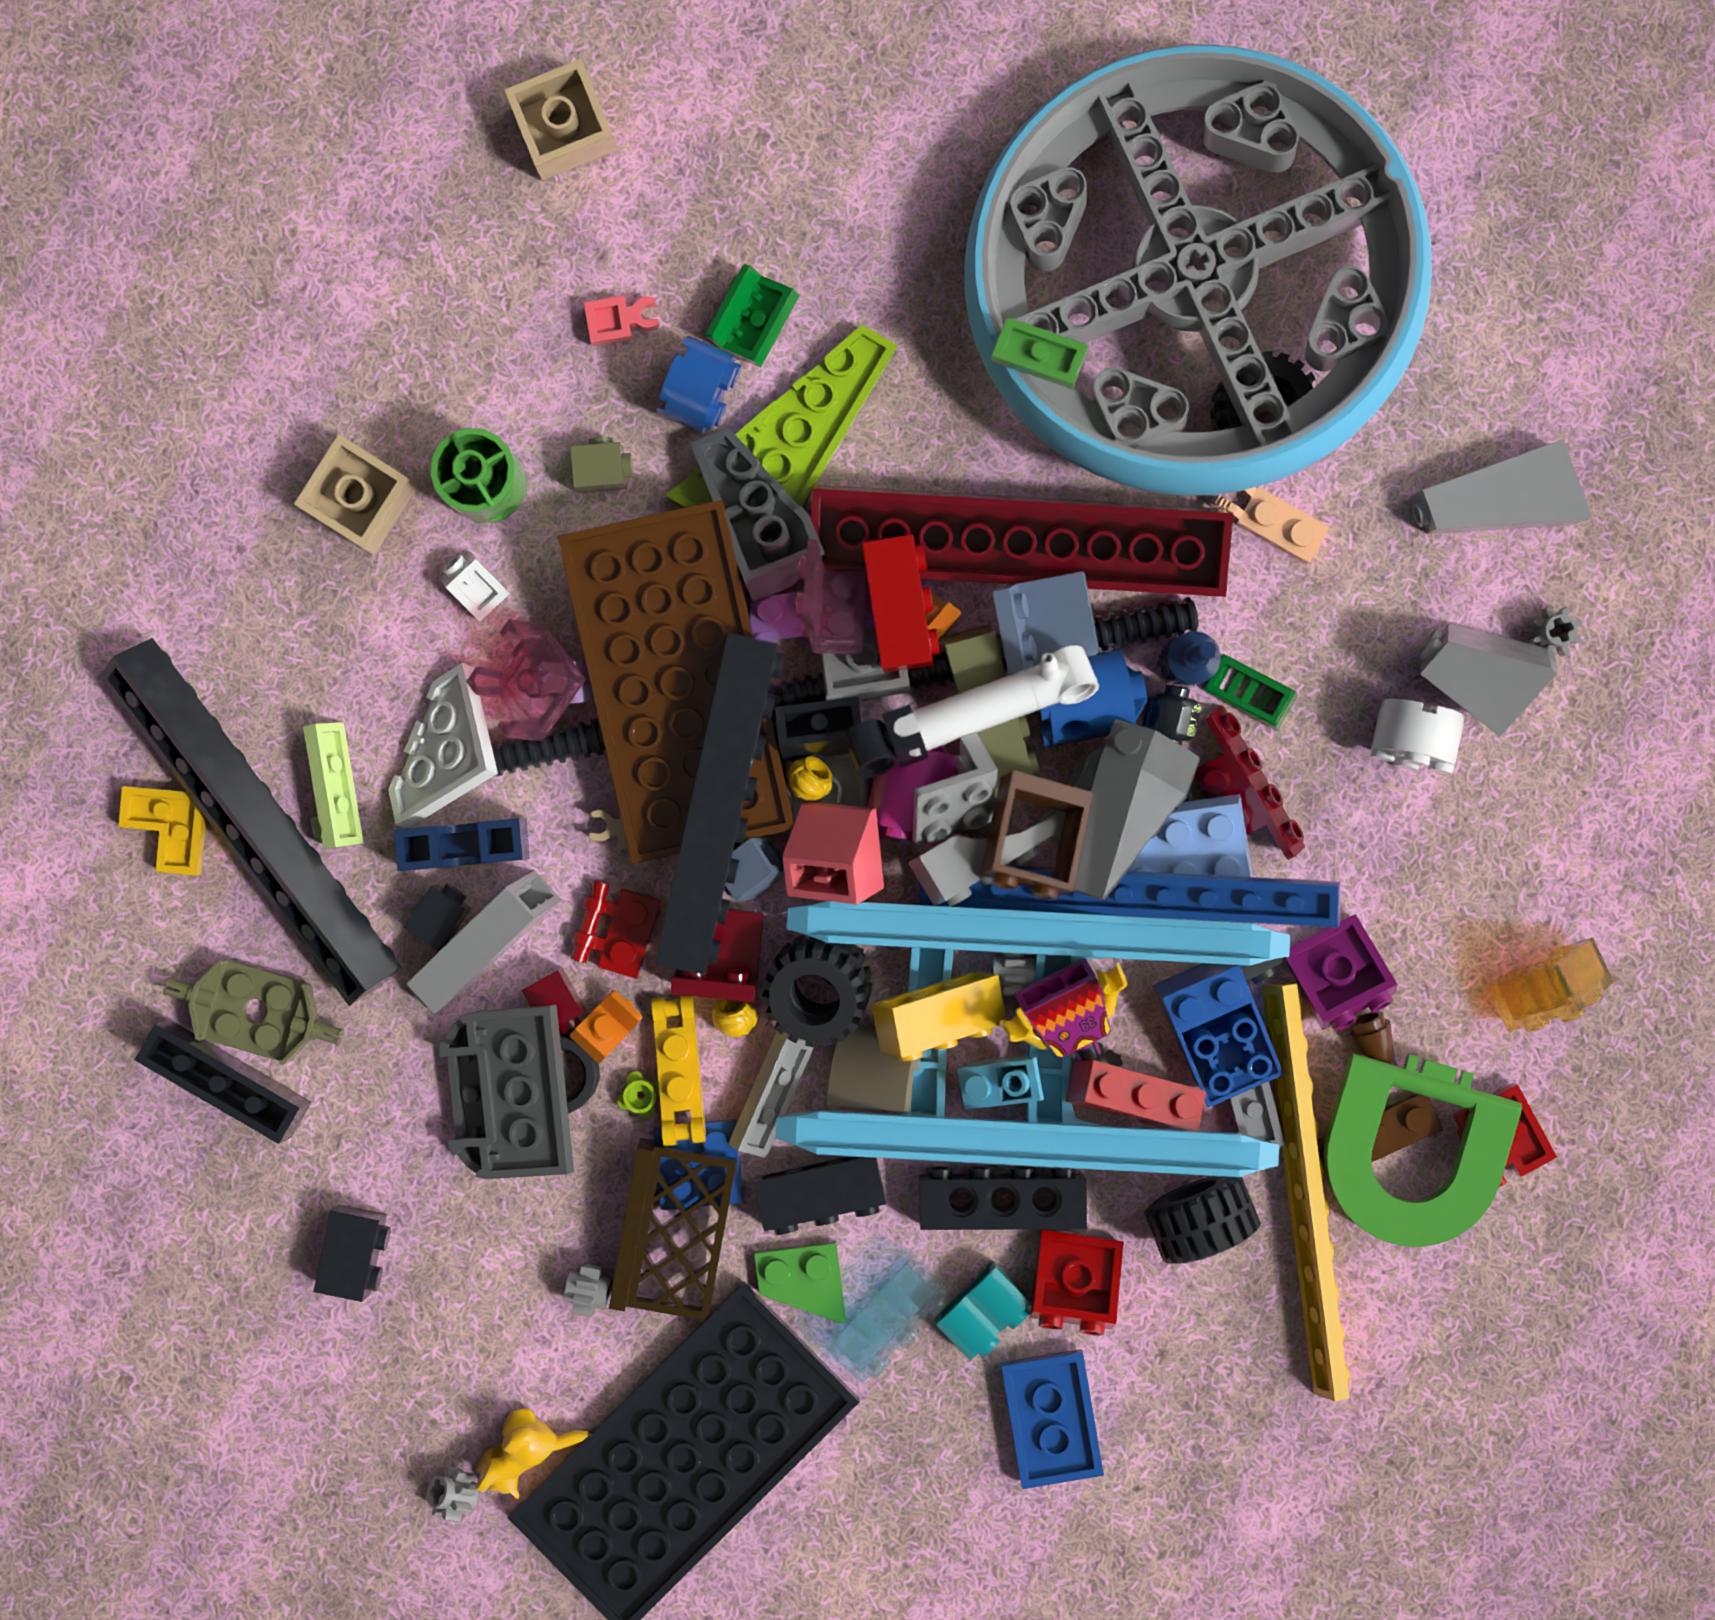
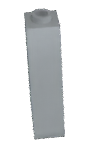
M1564 439L1426 488L1414 495L1416 502L1412 504L1415 521L1420 527L1425 526L1427 534L1568 526L1592 517Z
M535 870L505 887L407 983L412 989L415 999L434 1014L445 1008L559 904L562 899Z

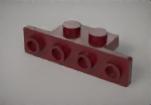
M1224 706L1218 707L1204 718L1224 753L1197 767L1194 778L1206 799L1240 794L1246 835L1267 825L1286 859L1289 860L1297 856L1305 848L1302 829L1295 820H1290L1282 806L1283 799L1277 787L1269 784L1261 770L1262 763L1258 754L1252 748H1248L1241 736V727L1237 718L1232 713L1227 712Z

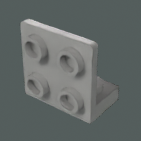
M976 732L960 737L959 756L955 758L958 771L957 776L915 790L913 840L916 846L929 842L937 843L950 835L968 829H979L986 823L991 822L995 805L997 768Z

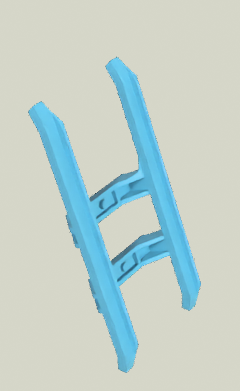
M831 901L790 907L787 913L788 930L814 937L827 943L911 947L908 992L945 980H951L953 950L1034 954L1035 982L1083 958H1086L1087 961L1100 958L1251 966L1268 960L1288 957L1290 949V935L1253 923L876 902H861L856 905ZM1030 1044L1028 1057H1035L1037 1060L1044 1099L1026 1103L1025 1116L1027 1121L945 1117L947 1049L938 1050L934 1048L922 1051L923 1056L920 1058L919 1071H913L910 1112L885 1114L814 1110L785 1114L776 1118L775 1139L821 1155L1241 1177L1259 1170L1276 1167L1279 1162L1278 1144L1242 1133L1106 1126L1082 1121L1076 1117L1072 1104L1066 1102L1070 1081L1071 1054L1058 1058L1050 1048L1040 1050Z

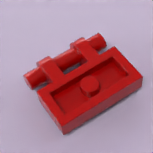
M594 880L590 895L586 894L582 907L586 909L580 929L575 930L571 942L575 943L570 959L586 963L590 949L602 951L598 968L638 979L662 900L621 888L618 901L614 903L606 900L610 884ZM601 913L613 916L606 938L595 935Z
M1512 1083L1493 1093V1095L1522 1104L1521 1115L1505 1167L1511 1164L1516 1175L1522 1177L1558 1158L1519 1085ZM1467 1108L1453 1114L1459 1127L1457 1133L1460 1139L1462 1138L1469 1114ZM1502 1175L1499 1187L1507 1183L1504 1175Z

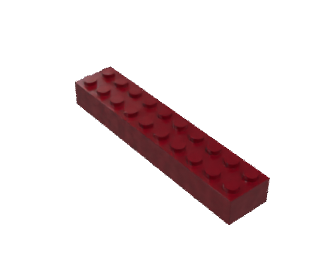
M814 485L812 488L811 521L823 548L824 555L808 572L868 576L863 542L913 535L915 546L924 545L927 570L919 571L920 579L1016 584L1075 572H1084L1088 589L1226 597L1234 513L1224 508Z

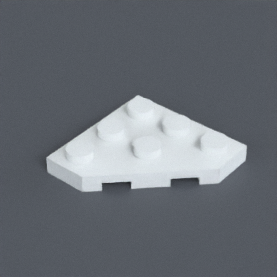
M459 664L433 681L426 698L431 699L424 720L423 722L416 721L404 750L409 753L401 776L394 774L388 789L396 826L406 829L410 828L498 774L474 668L467 664Z

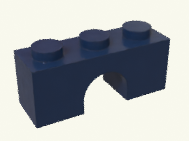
M526 818L394 830L398 872L530 859Z

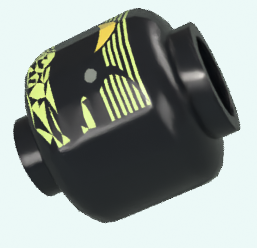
M1166 684L1164 692L1155 691L1149 695L1142 727L1156 730L1182 746L1183 741H1190L1195 736L1201 705L1197 700L1189 697L1190 689Z

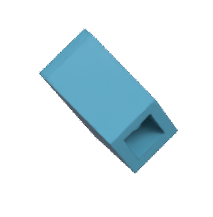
M1014 1055L974 1061L957 1069L965 1110L1035 1102L1044 1099L1035 1057Z

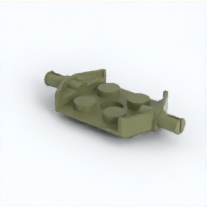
M227 959L218 960L197 983L190 985L168 978L164 985L168 987L163 988V995L186 1000V1003H188L195 1040L205 1039L280 1061L279 1064L281 1065L289 1063L311 1039H319L338 1046L342 1040V1037L338 1036H342L344 1033L343 1028L321 1023L322 1019L318 1018L314 992L310 983ZM253 999H259L267 1006V1016L262 1022H254L247 1015V1005Z

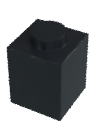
M448 883L443 888L439 885L430 886L403 927L434 949L441 950L448 944L472 908L464 903L467 896Z

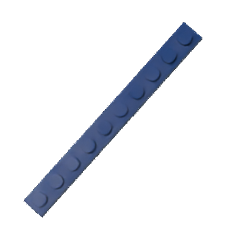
M1005 865L1053 878L1055 868ZM1127 871L1108 897L1102 901L1073 891L1058 896L1057 900H1046L1033 896V889L1018 885L1015 890L1004 889L992 885V882L985 886L982 880H979L969 886L972 895L953 906L1338 928L1340 924L1341 881ZM919 882V905H933ZM945 901V902H942V903H940V904H938V905H935V906H950V905L948 904L947 901Z

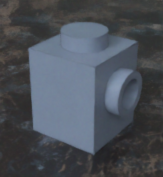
M750 838L733 851L732 858L739 859L734 884L726 883L724 891L728 896L734 898L735 901L755 900L785 876L783 859L769 838Z

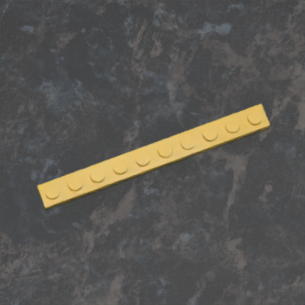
M1297 984L1262 985L1267 1032L1284 1075L1273 1080L1278 1119L1285 1142L1282 1150L1313 1394L1337 1402L1350 1399L1348 1389L1350 1373L1344 1358L1343 1342L1345 1333L1339 1319L1337 1303L1339 1300V1288L1334 1279L1332 1264L1334 1248L1329 1239L1327 1224L1329 1208L1324 1198L1322 1185L1324 1168L1318 1154L1316 1138L1318 1135V1123L1313 1114L1311 1099L1313 1083L1308 1075L1306 1060L1308 1043L1302 1028L1301 1012L1303 1004L1298 993Z

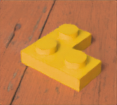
M122 786L118 827L159 831L155 872L201 876L207 818L190 795L184 791Z

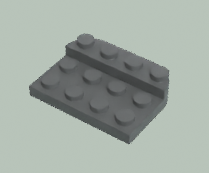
M557 1005L496 1010L483 1009L460 1016L449 1029L446 1039L440 1041L439 1057H447L455 1129V1138L448 1140L452 1155L458 1154L461 1161L476 1173V1177L482 1179L564 1175L574 1172Z

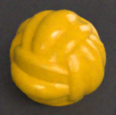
M812 756L794 761L789 767V787L793 790V794L796 797L806 801L824 798L832 788V773L829 767L820 759Z
M720 999L712 1011L714 1026L726 1037L740 1038L743 1035H747L757 1023V1012L752 1002Z

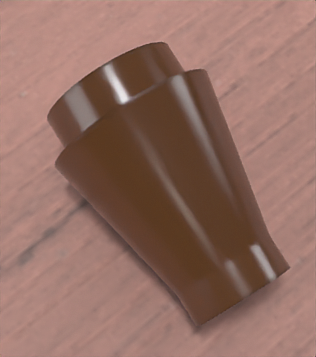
M1381 1011L1369 1012L1356 1017L1350 1034L1363 1055L1398 1066L1395 1060L1390 1020L1385 1019Z

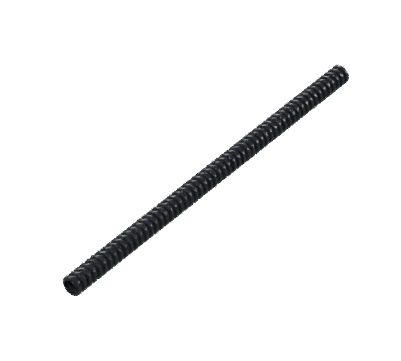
M1190 597L1183 598L1181 603L1177 599L1171 600L1170 605L1167 606L1165 602L1158 603L1157 608L1147 605L1143 611L1137 607L1133 608V613H1128L1127 610L1120 611L1118 616L1114 612L1108 613V617L1104 619L1101 615L1095 616L1094 625L1098 646L1104 652L1108 651L1109 646L1119 649L1123 643H1126L1127 646H1133L1134 641H1139L1140 644L1146 643L1147 638H1151L1152 641H1158L1159 636L1162 635L1165 639L1172 637V633L1180 636L1186 630H1189V632L1197 631L1199 621L1194 601ZM945 648L944 652L932 655V666L907 669L909 684L914 691L919 690V685L925 684L926 688H930L932 686L931 683L937 682L938 685H944V680L950 679L951 683H954ZM1004 658L1002 662L1005 672H1007L1006 659ZM823 672L818 673L817 678L807 675L805 676L806 680L799 681V678H793V683L787 684L786 680L780 681L778 686L770 683L768 694L776 695L772 712L774 719H776L775 707L827 701ZM597 719L591 720L589 725L579 722L578 727L575 728L569 724L565 725V730L554 727L550 733L545 729L540 730V735L536 736L534 732L527 733L526 738L516 735L514 740L511 741L508 737L502 738V743H497L496 740L490 741L498 772L496 776H502L506 770H508L509 774L516 773V768L526 771L531 765L535 769L540 768L541 763L545 762L547 766H551L555 760L565 763L566 758L569 757L573 761L579 760V755L590 758L594 752L599 756L603 755L604 750H606L600 722L598 723Z

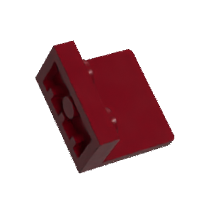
M728 909L725 925L717 923L714 939L721 941L716 965L708 964L705 975L676 969L672 976L670 994L754 1002L757 993L764 914L757 911Z

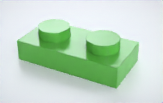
M1007 317L992 353V362L1073 390L1087 355L1088 345Z

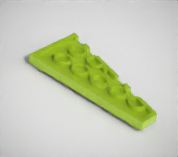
M863 324L829 352L810 372L792 384V387L769 404L735 434L759 460L763 468L785 488L786 493L802 508L812 494L813 486L819 482L898 347L897 344ZM699 466L682 483L671 489L665 495L666 498L683 508L713 502Z

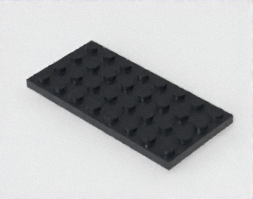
M743 1281L709 1315L707 1320H704L590 1433V1436L584 1442H581L510 1512L508 1519L607 1620H641L860 1403V1398Z

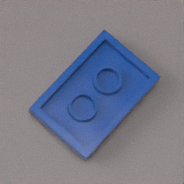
M1082 1349L1000 1362L1022 1489L1104 1476Z

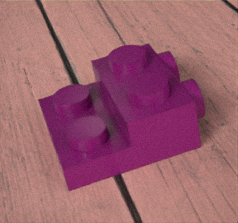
M1356 914L1340 921L1338 928L1329 927L1291 946L1289 956L1283 957L1300 986L1302 996L1322 1031L1331 1026L1335 1032L1343 1030L1356 1021L1354 1014L1366 1008H1369L1371 1013H1375L1386 1008L1394 1001L1391 996L1396 994L1398 984Z

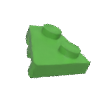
M836 1241L755 1251L759 1295L838 1323L846 1322Z

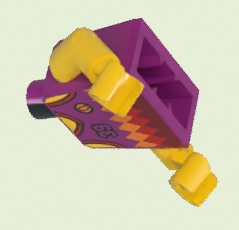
M1083 958L1015 992L1014 994L1021 1008L1016 1010L1017 1015L1011 1020H1001V1026L1012 1042L1022 1040L1040 1050L1050 1048L1058 1058H1063L1074 1052L1078 1061L1097 1059L1101 1051L1096 1041L1108 1036L1111 1032L1108 1019L1115 1013L1119 991L1127 986V980L1120 964L1116 963L1112 970L1106 972L1097 969L1095 975L1086 958Z

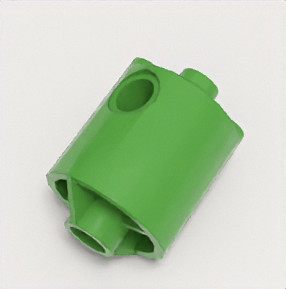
M465 428L451 433L439 443L432 457L430 475L435 491L450 507L475 523H494L507 519L520 507L527 495V476L523 463L499 436L485 429Z

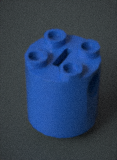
M1120 649L1087 657L1099 684V688L1094 695L1075 704L1065 705L1059 702L1034 711L1036 718H1041V720L1045 721V723L1040 724L1044 748L1109 736L1115 719L1136 725V720L1147 703L1146 687L1142 672L1134 671L1126 665Z

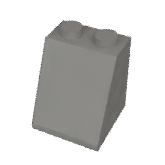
M1450 623L1441 632L1438 629L1433 630L1420 646L1423 650L1419 657L1421 658L1420 674L1499 737L1558 674L1555 653L1549 648Z

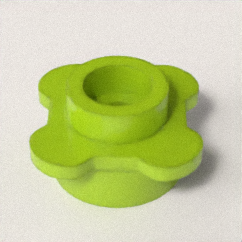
M638 1071L631 1072L626 1078L627 1086L624 1093L620 1094L617 1098L618 1106L622 1110L629 1109L634 1113H639L643 1119H650L656 1113L655 1104L658 1097H660L659 1081L652 1082L643 1078L642 1073ZM638 1092H644L645 1097L643 1099H639L637 1097Z

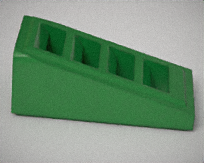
M1224 653L1221 656L1217 672L1207 681L1203 688L1204 691L1277 731L1298 696L1295 690ZM1230 668H1232L1237 673L1225 692L1219 687ZM1245 676L1252 680L1242 698L1239 699L1234 695ZM1261 684L1267 689L1258 705L1254 707L1249 703ZM1277 693L1282 697L1273 713L1269 715L1264 711L1273 695Z

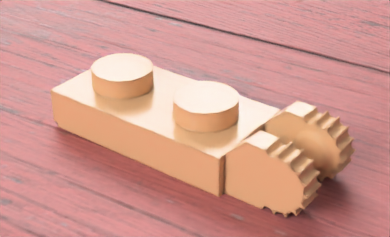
M1259 486L1257 488L1236 491L1249 498L1244 510L1225 497L1217 495L1213 497L1210 503L1212 507L1230 510L1234 513L1233 519L1237 521V525L1306 564L1311 561L1329 529V526Z

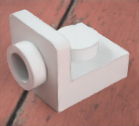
M470 551L464 556L461 554L456 555L443 568L445 574L440 578L441 582L479 622L510 594Z

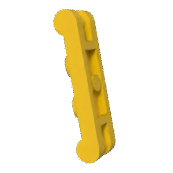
M680 995V999L665 1000V997L652 998L651 1006L654 1021L664 1146L677 1145V1141L692 1139L693 1143L706 1142L694 996ZM682 1015L683 1027L668 1029L667 1017ZM690 1111L691 1123L676 1124V1112Z

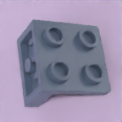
M1084 572L1005 585L992 591L1009 675L1040 664L1044 654H1052L1068 646L1078 645L1083 647L1087 657L1099 653Z

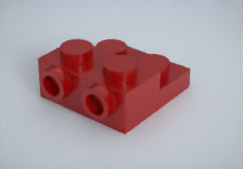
M1041 1230L1029 1318L1039 1319L1038 1326L1045 1329L1061 1330L1063 1329V1323L1080 1325L1079 1332L1086 1335L1102 1336L1105 1329L1111 1330L1117 1322L1124 1241Z

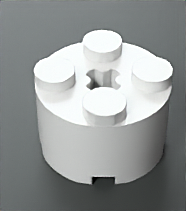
M1385 699L1382 701L1370 757L1394 762V766L1405 769L1419 770V766L1423 765L1428 766L1430 771L1451 775L1456 763L1465 715L1437 706V710L1425 707L1422 702Z

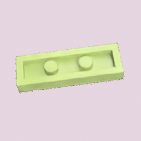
M344 722L304 726L305 742L318 814L317 817L310 820L314 843H322L323 849L364 844Z

